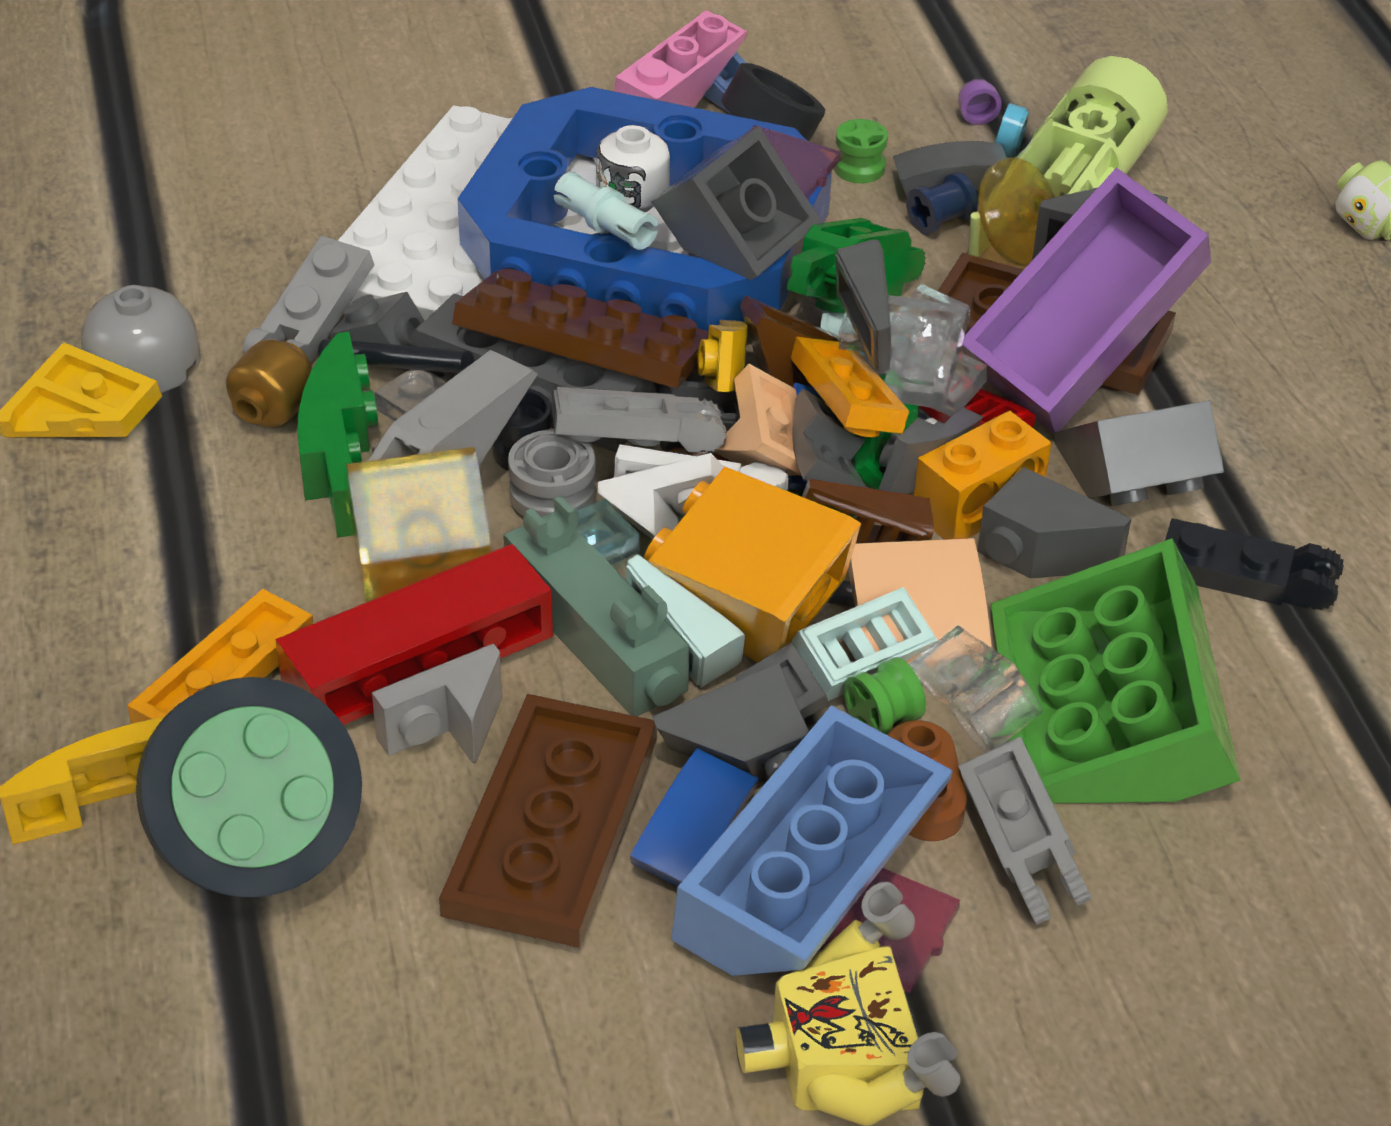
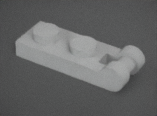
M320 236L260 328H254L248 333L243 345V355L261 340L274 339L284 341L286 338L289 339L287 342L301 348L308 356L310 362H312L318 353L320 342L328 338L329 333L342 316L343 310L350 304L374 267L370 251Z

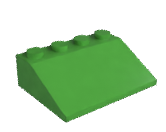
M1172 538L991 603L1009 741L1021 736L1052 803L1177 802L1241 781L1199 589Z

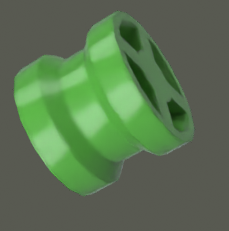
M854 119L842 123L836 131V145L840 149L835 154L834 171L837 176L852 183L862 184L880 179L885 174L886 158L882 152L887 148L888 131L880 123L869 119Z
M899 657L881 662L877 667L876 673L871 675L866 672L857 673L848 677L844 683L845 703L850 716L884 734H888L892 730L894 723L918 720L926 712V698L922 684L913 668Z

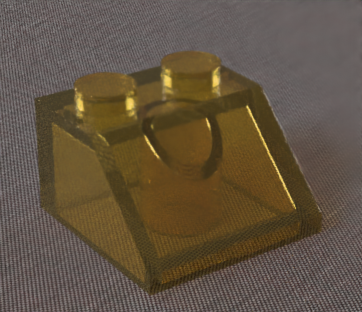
M475 446L346 464L355 556L365 603L491 552Z

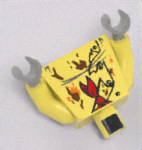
M880 882L873 885L866 892L862 901V911L867 920L864 923L854 920L831 942L817 952L804 970H794L790 974L783 975L776 982L774 1022L737 1027L736 1029L737 1050L742 1072L748 1073L784 1067L793 1103L802 1110H820L821 1112L862 1126H870L900 1110L919 1109L925 1087L935 1095L948 1096L954 1093L960 1084V1074L949 1062L957 1057L958 1051L943 1034L937 1032L927 1033L918 1038L890 946L880 947L878 941L883 935L891 940H900L909 936L914 929L915 916L905 904H900L903 894L895 885L890 882Z

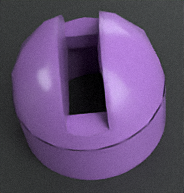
M974 79L967 82L959 91L958 106L967 122L973 125H983L997 117L1001 110V99L993 85L983 79Z

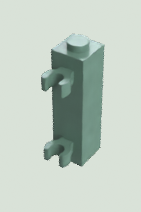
M560 495L554 498V512L540 517L533 508L527 510L523 517V526L503 534L504 547L514 544L552 590L553 632L630 715L638 717L658 706L671 703L678 696L688 692L689 644L665 621L668 611L666 602L649 585L642 588L641 596L576 530L578 514Z

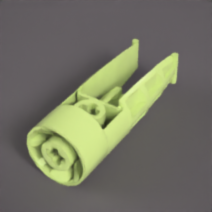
M1108 56L1092 62L1034 132L1028 146L1014 159L1008 174L992 192L983 212H973L971 214L968 254L980 257L1002 234L1041 185L1051 188L1050 196L1054 198L1062 196L1064 193L1071 194L1097 188L1116 167L1127 174L1160 130L1168 113L1167 96L1159 80L1146 67L1129 58Z

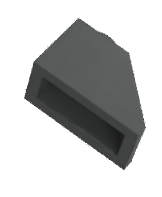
M1023 467L983 506L977 552L1028 578L1071 575L1124 556L1131 518Z
M779 662L652 716L657 730L670 750L691 757L696 748L759 778V781L767 777L769 779L809 732Z

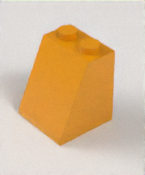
M724 466L711 484L704 480L697 484L682 508V513L685 516L673 531L667 527L659 531L647 548L644 559L738 627L745 635L743 654L758 663L791 643L799 630L809 627L845 580L861 523L851 516Z

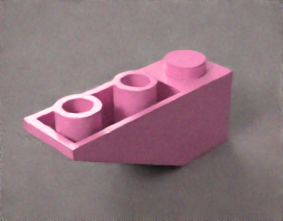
M705 10L618 74L615 78L614 92L695 108L746 39L747 31L728 22L724 17Z

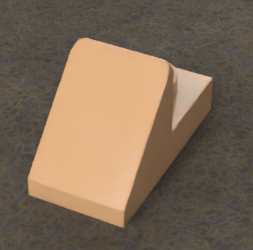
M748 364L734 379L740 419L727 431V438L724 439L725 444H722L720 449H715L714 452L732 462L741 463L742 467L757 462L767 464V466L774 465V467H780V469L785 470L788 476H802L797 465L793 446L792 427L795 398L797 396L796 389Z

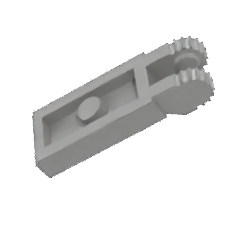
M567 387L553 389L551 410L555 434L565 435L574 441L595 442L601 437L622 438L640 446H654L661 443V441H679L688 452L700 453L701 450H705L707 453L708 451L714 452L717 448L720 449V446L725 444L724 439L727 438L720 409H718L717 404H713L712 400L706 401L705 398L700 401L698 398L678 397L674 394Z
M1021 736L958 765L1011 883H1017L1036 925L1051 918L1049 913L1050 905L1041 887L1036 885L1031 875L1055 863L1058 864L1062 872L1061 881L1069 897L1075 899L1078 906L1091 900L1090 892L1072 855L1077 853Z

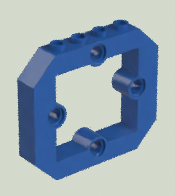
M588 87L522 104L457 198L460 245L484 279L495 271L498 272L502 269L519 270L529 274L532 277V282L550 287L558 284L576 286L586 291V297L606 303L610 300L629 301L639 305L642 313L660 318L668 315L686 317L696 322L697 328L709 331V325H719L720 320L745 322L740 308L745 295L781 310L790 293L787 290L788 279H790L792 274L790 267L792 257L802 253L804 237L758 277L750 280L702 258L652 247L637 250L630 246L628 242L610 232L591 235L550 226V224L561 221L568 213V208H563L556 204L554 195L560 194L567 199L568 197L554 189L558 180L568 173V167L575 156L579 154L596 158L597 147L605 137L625 126H641L659 136L667 144L670 154L669 186H672L717 149L760 126L822 221L821 223L825 222L829 214L832 167L792 127Z

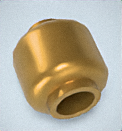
M261 340L253 345L229 370L225 381L227 395L235 413L248 423L267 428L280 427L290 421L299 411L303 389L312 370L311 362L301 348L287 341Z

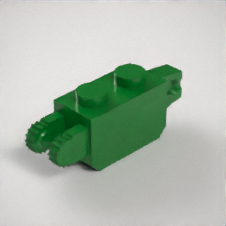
M855 218L813 224L804 236L802 253L792 257L790 266L792 274L790 279H788L787 290L816 299L815 306L819 309L845 313L846 311L836 293L835 254H837V249L870 240H879L883 248L888 298L902 296L904 283L918 279L926 264L925 252H923V249L911 246L912 241L908 231L871 223L868 219Z

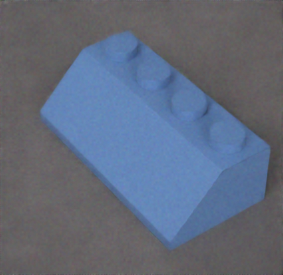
M831 705L678 886L671 940L732 976L804 970L951 780L953 770Z

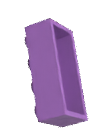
M1116 167L959 341L968 367L1011 401L1032 412L1035 415V420L1052 433L1060 431L1211 263L1209 235Z

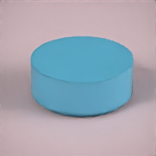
M1011 103L1005 111L996 143L1002 144L1006 157L1012 159L1016 157L1021 146L1030 112L1028 108Z

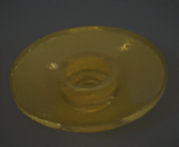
M1020 158L1000 160L986 171L979 188L978 208L983 229L994 249L1007 261L1019 266H1028L1033 256L1039 206L1043 200L1054 198L1055 194L1045 176L1033 164Z

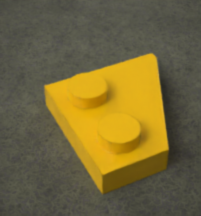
M63 342L0 410V435L4 437H127L161 399L162 394L157 380Z

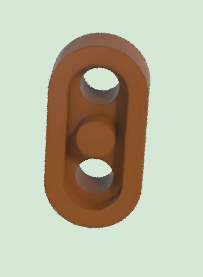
M913 720L901 723L890 731L889 737L953 770L951 780L910 831L909 835L924 841L948 839L961 829L967 802L953 739L945 729L932 722Z

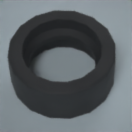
M752 63L740 64L721 101L733 116L795 128L808 143L825 115L823 105L809 92L787 78Z

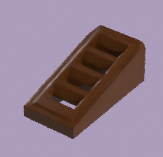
M816 479L808 480L802 495L803 498L823 506L834 507L833 510L848 516L850 513L857 515L856 520L861 523L855 544L931 540L934 533V522L930 498ZM877 522V523L882 524V525H881V526H879V525H874V523Z

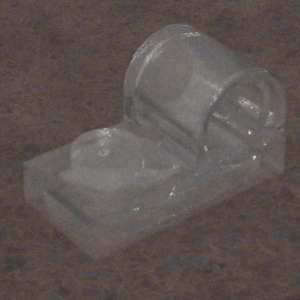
M959 625L909 663L922 686L949 707L963 729L985 753L1005 744L1043 713L1042 706L1016 665Z

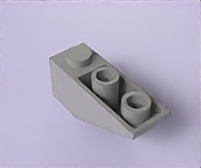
M489 350L393 422L358 477L398 508L439 529L538 374L518 362Z

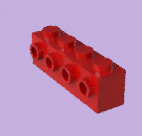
M510 544L275 639L281 681L293 684L314 695L333 711L343 725L374 713L372 692L493 643L500 651L501 659L553 637L552 590L514 544Z

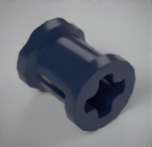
M955 172L946 176L940 185L929 189L919 186L910 190L906 201L907 213L911 223L919 232L929 235L938 231L940 225L954 218L962 221L971 218V214L978 210L977 193L967 176L963 173Z

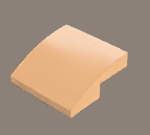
M974 538L855 544L848 568L855 607L904 587L938 640L933 647L906 661L913 669L991 665L992 646L988 610ZM890 615L883 616V620L897 642L905 640ZM866 626L862 627V631L876 652L880 651Z

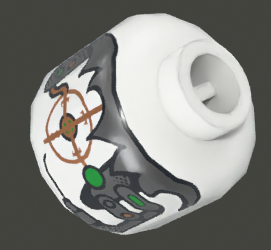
M636 125L622 127L617 132L611 133L601 140L597 147L596 186L601 189L603 187H611L624 195L625 202L643 212H648L654 206L651 201L669 188L670 154L668 146L659 136L649 132L644 127Z

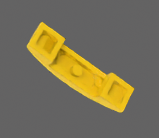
M164 717L128 724L79 740L34 762L1 785L0 800L12 845L81 828L83 825L79 806L135 793L137 773L144 748L153 731Z

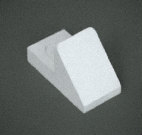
M712 453L599 481L598 493L628 522L653 540L664 527L673 531L682 520V517L685 516L682 513V508L692 490L702 480L711 484L724 466Z

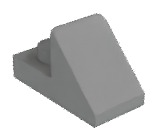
M494 643L372 692L376 738L387 755L390 756L414 745L426 743L432 738L449 731L470 761L475 763L478 760L502 700L500 651Z

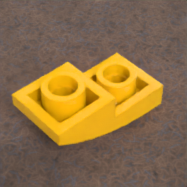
M720 320L719 325H709L708 339L700 341L698 348V372L700 375H705V384L718 392L735 391L734 379L744 369L748 325L743 321Z

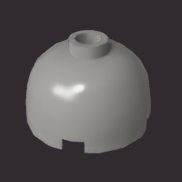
M130 285L107 294L92 306L81 328L82 350L157 380L161 393L180 386L187 380L186 370L193 363L198 367L201 361L197 330L192 315L174 295L158 288Z

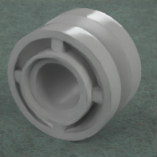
M542 430L522 437L512 446L508 456L510 501L519 514L524 516L527 510L533 508L540 517L554 512V498L560 495L577 512L578 517L585 514L591 508L595 500V454L588 442H578L569 439L565 435H557L555 430Z

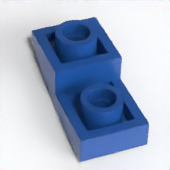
M696 748L668 789L631 852V864L678 887L746 807L759 782V778Z

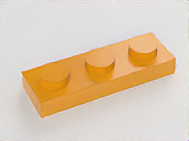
M796 337L791 360L806 377L807 382L822 397L825 404L834 412L847 431L863 437H877L880 431L903 434L909 410L851 343Z
M265 589L260 590L127 705L131 724L165 717L174 707L189 696L216 683L236 678L267 677L279 666L275 639L314 624L313 615Z

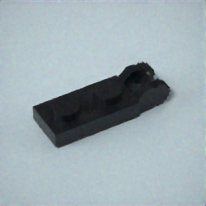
M1171 518L1165 541L1173 539L1197 586L1277 605L1287 603L1304 608L1312 607L1313 610L1329 609V606H1334V602L1337 601L1338 585L1335 582L1342 575L1344 559H1341V554H1337L1336 550L1332 551L1329 547L1323 549L1322 546L1312 543L1295 549V546L1274 542L1266 538L1248 536L1209 527L1201 523Z

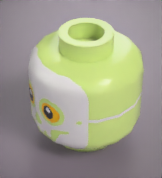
M1377 160L1364 167L1358 162L1351 166L1337 182V187L1341 192L1335 202L1336 212L1364 239L1374 240L1383 237L1389 241L1391 240V164L1386 161Z

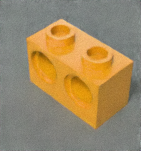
M1008 411L918 457L914 495L930 498L934 532L944 540L968 539L979 533L983 506L1021 468L1025 467L1044 477L1047 476L1052 442L1014 413Z

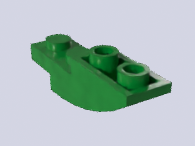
M349 331L337 333L322 351L313 366L303 389L297 427L305 501L330 498L337 538L362 534L359 509L371 508L368 484L358 477L360 472H354V469L362 468L361 452L370 451L367 427L378 426L373 390L362 392V389L370 388L365 353L354 355Z

